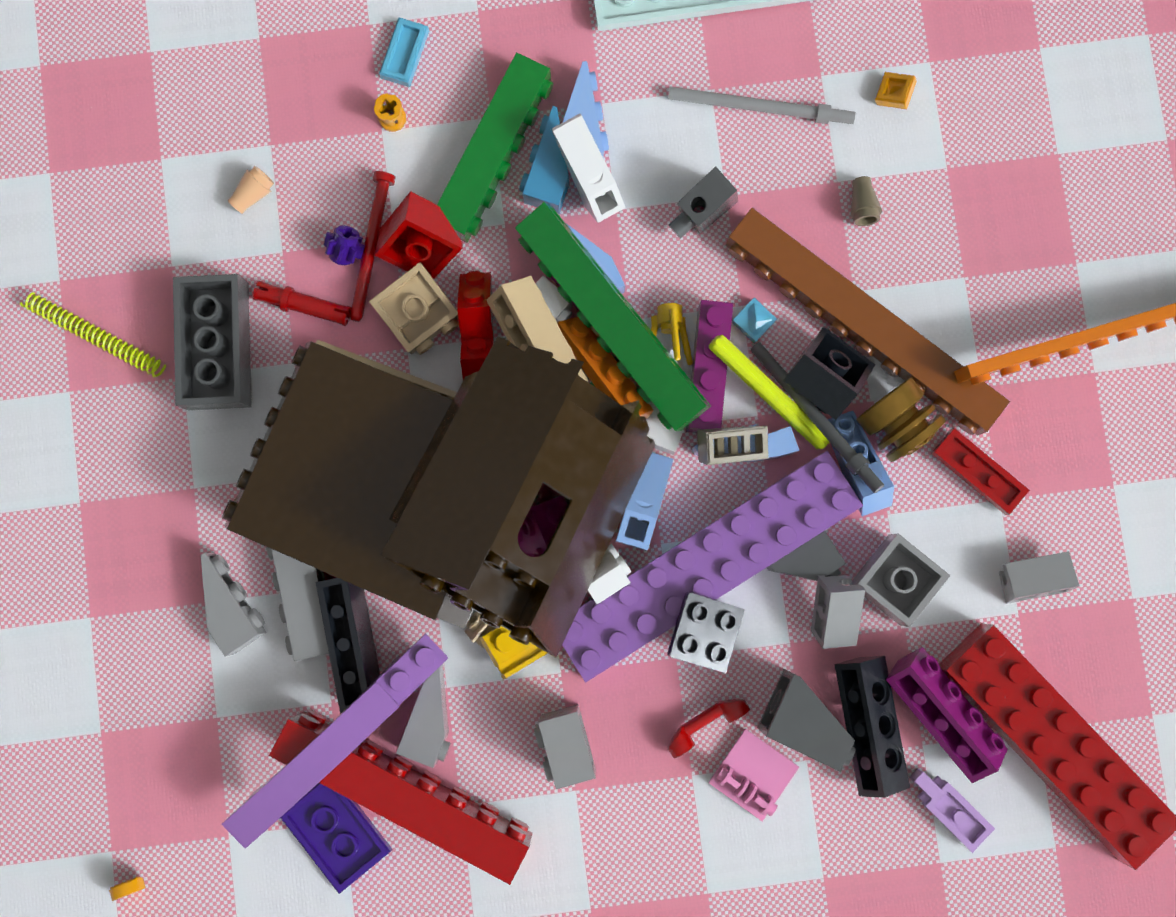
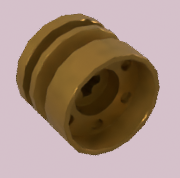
M911 377L877 401L856 419L869 436L881 430L885 431L887 435L877 446L882 450L892 443L896 445L886 455L890 462H894L906 455H911L935 436L938 429L946 422L941 414L930 421L925 419L936 409L933 404L920 410L916 408L915 405L923 397L924 392Z

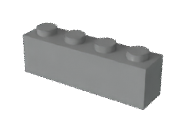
M266 547L269 558L274 560L276 572H273L272 578L276 591H280L282 604L279 605V614L282 622L287 624L289 636H286L285 643L288 654L293 655L294 661L329 654L315 583L325 580L324 572Z

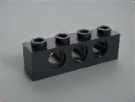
M859 657L834 664L846 729L855 740L852 746L855 747L852 762L859 796L886 798L909 789L910 784L892 689L886 681V678L889 676L886 657Z

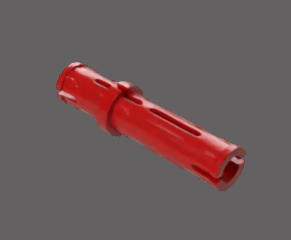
M259 280L256 283V287H259V289L254 288L253 300L279 306L281 311L288 312L293 310L342 324V326H347L348 320L346 318L350 319V306L295 292L293 287L286 286L281 288Z

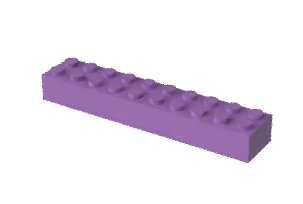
M826 451L627 576L631 583L599 604H596L592 598L581 605L562 646L586 683L674 627L686 592L716 600L855 512L863 504L829 452Z

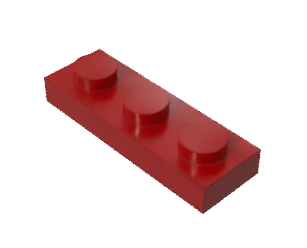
M955 428L951 429L931 452L933 456L1004 515H1010L1030 491Z

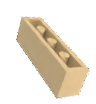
M532 276L501 285L487 299L501 329L512 344L523 351L528 346L552 352V358L563 363L576 359ZM580 369L578 376L588 382L586 375Z

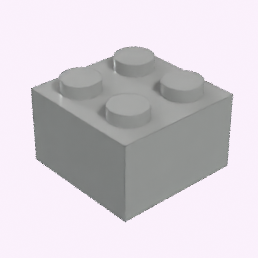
M897 533L889 534L849 585H862L865 589V598L900 626L910 627L951 575Z
M579 705L541 714L534 732L539 749L545 747L547 756L544 757L543 766L547 781L554 780L556 789L595 779V764Z

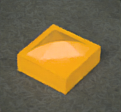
M885 72L875 98L876 104L907 110L917 82L916 77Z

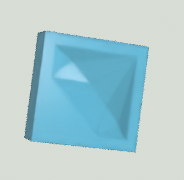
M753 298L732 320V323L755 343L775 323L777 318L758 300Z

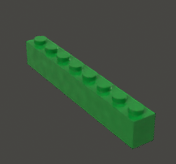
M543 202L515 227L521 235L518 241L523 248L530 254L534 252L541 260L538 263L539 268L548 278L554 277L560 284L557 288L560 295L568 303L572 301L580 310L577 313L579 319L586 327L590 328L593 326L600 335L596 338L598 343L607 353L612 351L620 360L616 364L620 371L628 379L631 377L635 379L640 386L636 389L647 404L653 402L660 411L657 414L658 419L668 430L673 428L675 431H682L711 407L694 383L552 206Z

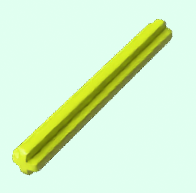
M718 335L711 341L709 349L816 449H824L829 443L827 438L802 409L724 335Z

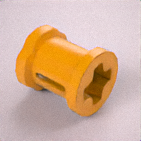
M385 93L375 100L374 112L378 117L380 125L389 132L401 130L406 123V113L402 108L400 99L396 95ZM391 110L394 114L389 115L387 111Z

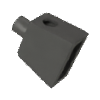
M715 166L677 203L681 214L668 224L669 227L680 239L693 227L699 233H702L738 202L737 189ZM698 206L705 208L701 213L693 211Z

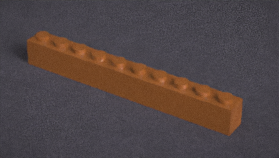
M754 208L749 210L728 237L726 246L729 248V253L735 259L741 262L747 261L754 267L753 270L759 277L766 281L771 279L779 285V291L791 300L796 298L805 305L804 309L808 314L816 319L821 317L830 324L829 328L832 332L841 338L847 337L856 344L855 348L866 357L873 356L881 362L880 366L886 373L894 377L898 375L904 381L911 377L924 392V396L933 402L932 404L936 407L935 410L946 416L948 414L959 421L957 425L966 433L978 436L988 432L1010 403L1007 398L985 382L972 386L969 380L958 384L954 371L964 367Z

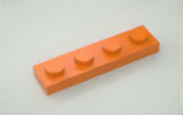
M579 317L557 322L576 360L584 362L581 368L594 386L620 405L639 400L641 404L640 417L649 418L654 409L642 399L631 379H628L616 365L618 362L612 354L607 353L596 339L598 336L591 328L586 327Z

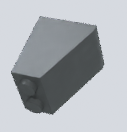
M783 669L757 728L766 737L841 772L843 766H848L853 759L855 747L852 746L855 740L800 676Z

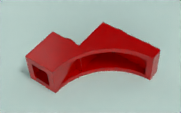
M471 271L467 274H460L457 312L461 335L460 363L463 380L466 376L480 370L494 344L493 312L487 302V299L492 295L491 272Z

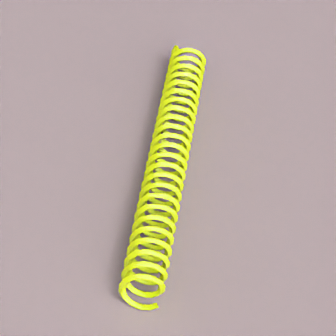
M35 292L27 296L25 305L20 302L21 307H26L27 310L37 313L38 316L48 319L49 322H53L61 328L64 327L66 331L69 330L70 333H75L76 336L86 339L87 342L97 345L98 348L108 351L109 354H113L115 357L119 356V359H124L126 363L130 362V365H135L137 369L141 368V371L152 374V377L160 376L166 368V364H164L160 372L155 375L154 372L157 371L161 364L160 359L155 361V356L150 358L149 353L144 355L143 350L139 352L138 347L128 346V342L123 343L122 339L117 340V336L112 337L111 333L106 334V330L101 331L100 327L95 328V324L90 325L89 321L84 323L83 318L79 319L78 315L74 316L72 312L68 313V310H63L62 307L57 308V304L52 305L51 301L46 302V298L41 299V296H36Z

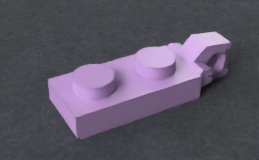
M917 768L909 777L922 790L917 796L922 801V804L972 853L995 830L947 781L942 780L938 775L931 780L923 771Z

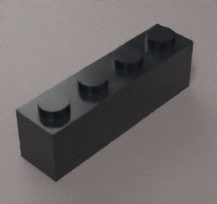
M333 578L315 583L341 714L380 675L364 589L342 579Z

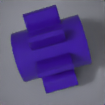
M338 226L334 229L333 233H326L323 244L327 247L325 254L329 255L330 260L338 265L353 264L355 258H362L365 245L361 244L363 237L359 235L356 229L350 226Z

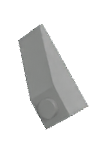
M443 664L424 681L396 752L398 755L431 768L437 764L438 760L444 762L451 745L450 742L446 741L449 727Z

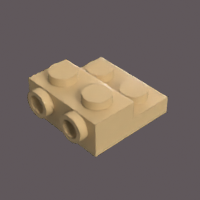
M418 263L369 301L410 354L416 351L419 355L425 353L435 344L432 339L442 332L446 336L459 326L456 307L421 263Z

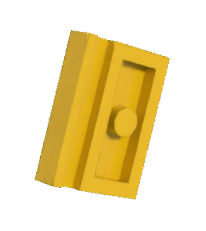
M500 626V628H496L479 639L495 667L499 669L503 680L547 654V652L530 642L528 645H524L509 637L511 631Z

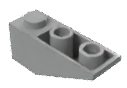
M204 552L201 554L207 630L224 656L234 655L267 633L262 626L265 624V621L261 614L255 608L251 609L246 602L247 593L242 585L237 581L233 582L228 574L230 568L226 560L220 554L216 556L215 553Z

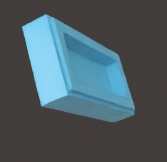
M398 18L379 73L381 79L407 87L411 86L429 34L428 26Z

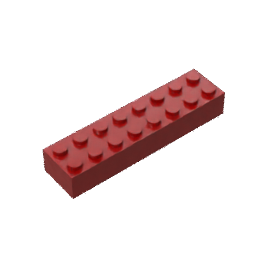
M981 623L939 663L942 671L952 682L958 685L968 702L979 710L988 724L1118 861L1137 870L1176 831V815L994 625Z
M309 710L308 713L303 711L289 718L269 756L287 765L329 726L325 722L326 717L316 711ZM372 741L362 742L319 782L509 885L530 847L532 832L528 831L529 826L516 818H511L509 821L498 815L500 811L493 805L482 802L479 805L470 800L471 795L458 787H453L452 790L440 784L442 780L438 776L424 771L423 774L412 769L413 764L399 756H395L394 759L383 753L384 749Z

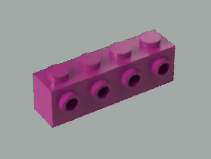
M923 647L899 659L886 678V681L970 782L974 783L998 772L1008 748L1005 746L1003 739L994 733L983 720L979 710L974 708L963 696L958 685L952 682L942 671L937 660L930 656Z

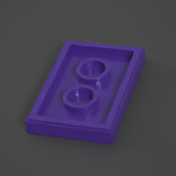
M320 783L280 817L338 894L392 851V847L356 802Z

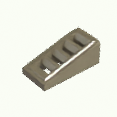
M768 426L713 428L697 431L698 460L703 464L715 465L769 459ZM755 434V452H751L750 435ZM737 436H741L742 452L738 453ZM725 437H728V453H724Z

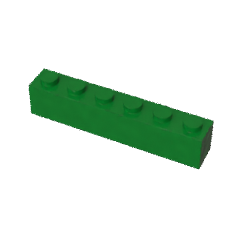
M517 52L437 204L460 240L468 243L471 235L476 236L483 223L481 216L485 208L490 209L497 196L495 189L499 181H505L511 169L509 162L513 154H519L525 142V136L523 135L528 125L532 127L535 124L540 111L538 106L542 98L546 100L549 97L553 88L550 68Z

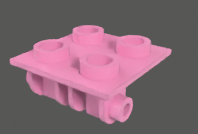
M744 729L708 783L763 822L767 814L772 816L776 811L778 805L775 802L797 772L799 766L750 731Z

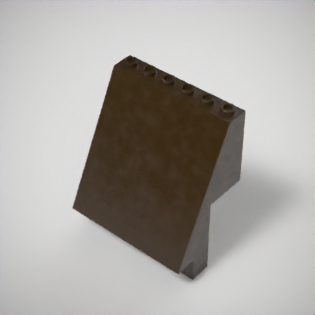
M312 341L307 342L305 347L300 345L292 360V364L296 365V368L291 378L285 376L279 388L278 394L282 396V399L277 408L271 407L265 419L264 425L268 427L264 439L257 438L251 450L250 456L254 458L250 470L243 469L237 481L236 487L241 490L236 501L229 500L223 512L222 519L227 520L224 525L225 528L435 621L438 618L465 628L472 609L465 611L456 607L450 602L451 596L442 591L437 594L425 589L419 584L422 579L380 556L397 525L389 520L453 400Z

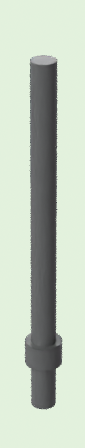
M761 342L756 343L751 348V352L846 460V467L854 476L859 475L873 493L880 491L884 484L869 468L870 462L862 453L857 454L814 403L793 391L790 385L783 381L788 373Z

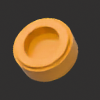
M138 876L110 887L109 893L112 901L145 889L144 879Z

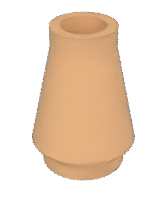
M256 166L251 170L247 169L228 202L243 214L246 209L272 192L270 188L274 182Z

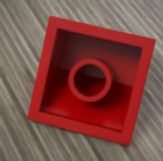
M410 191L381 226L374 256L407 272L418 263H421L431 277L435 279L461 251L463 243L438 205Z

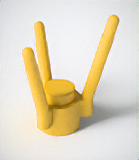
M677 303L659 305L657 307V315L651 316V331L656 336L658 328H661V333L672 335V347L676 361L680 360V332L686 362L688 365H692L693 360L686 331V317H683L682 305Z

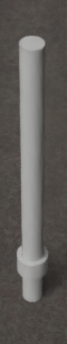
M670 87L668 95L670 100L815 119V123L828 124L829 121L854 124L856 114L854 111L832 109L831 105L818 103V106H810Z

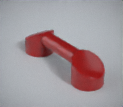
M743 699L718 701L681 725L668 746L672 757L677 758L695 746V742L690 735L718 717L724 715L728 723H731L750 711L747 702Z

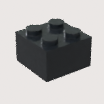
M823 326L783 381L790 385L793 391L814 403L821 412L830 415L836 420L859 394L876 364Z

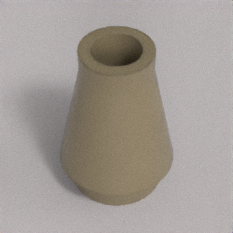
M868 176L855 178L852 181L853 191L850 217L857 226L873 225L880 221L882 208L872 186L871 178Z

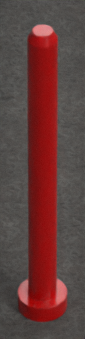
M374 171L373 181L377 184L350 312V318L355 322H360L363 317L389 186H394L396 176L383 171Z

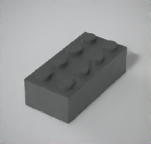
M238 274L173 277L175 406L188 411L252 407L248 282Z

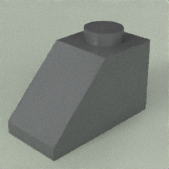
M823 531L768 566L767 569L772 572L818 581L819 575H825V577L840 575L839 568L846 563L826 531Z

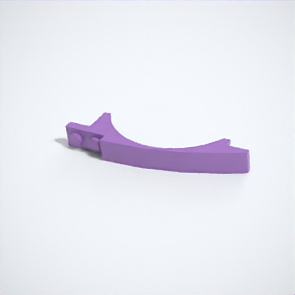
M425 633L401 657L398 655L372 684L308 746L253 792L222 823L224 828L246 849L400 707L399 705L448 659L447 655Z

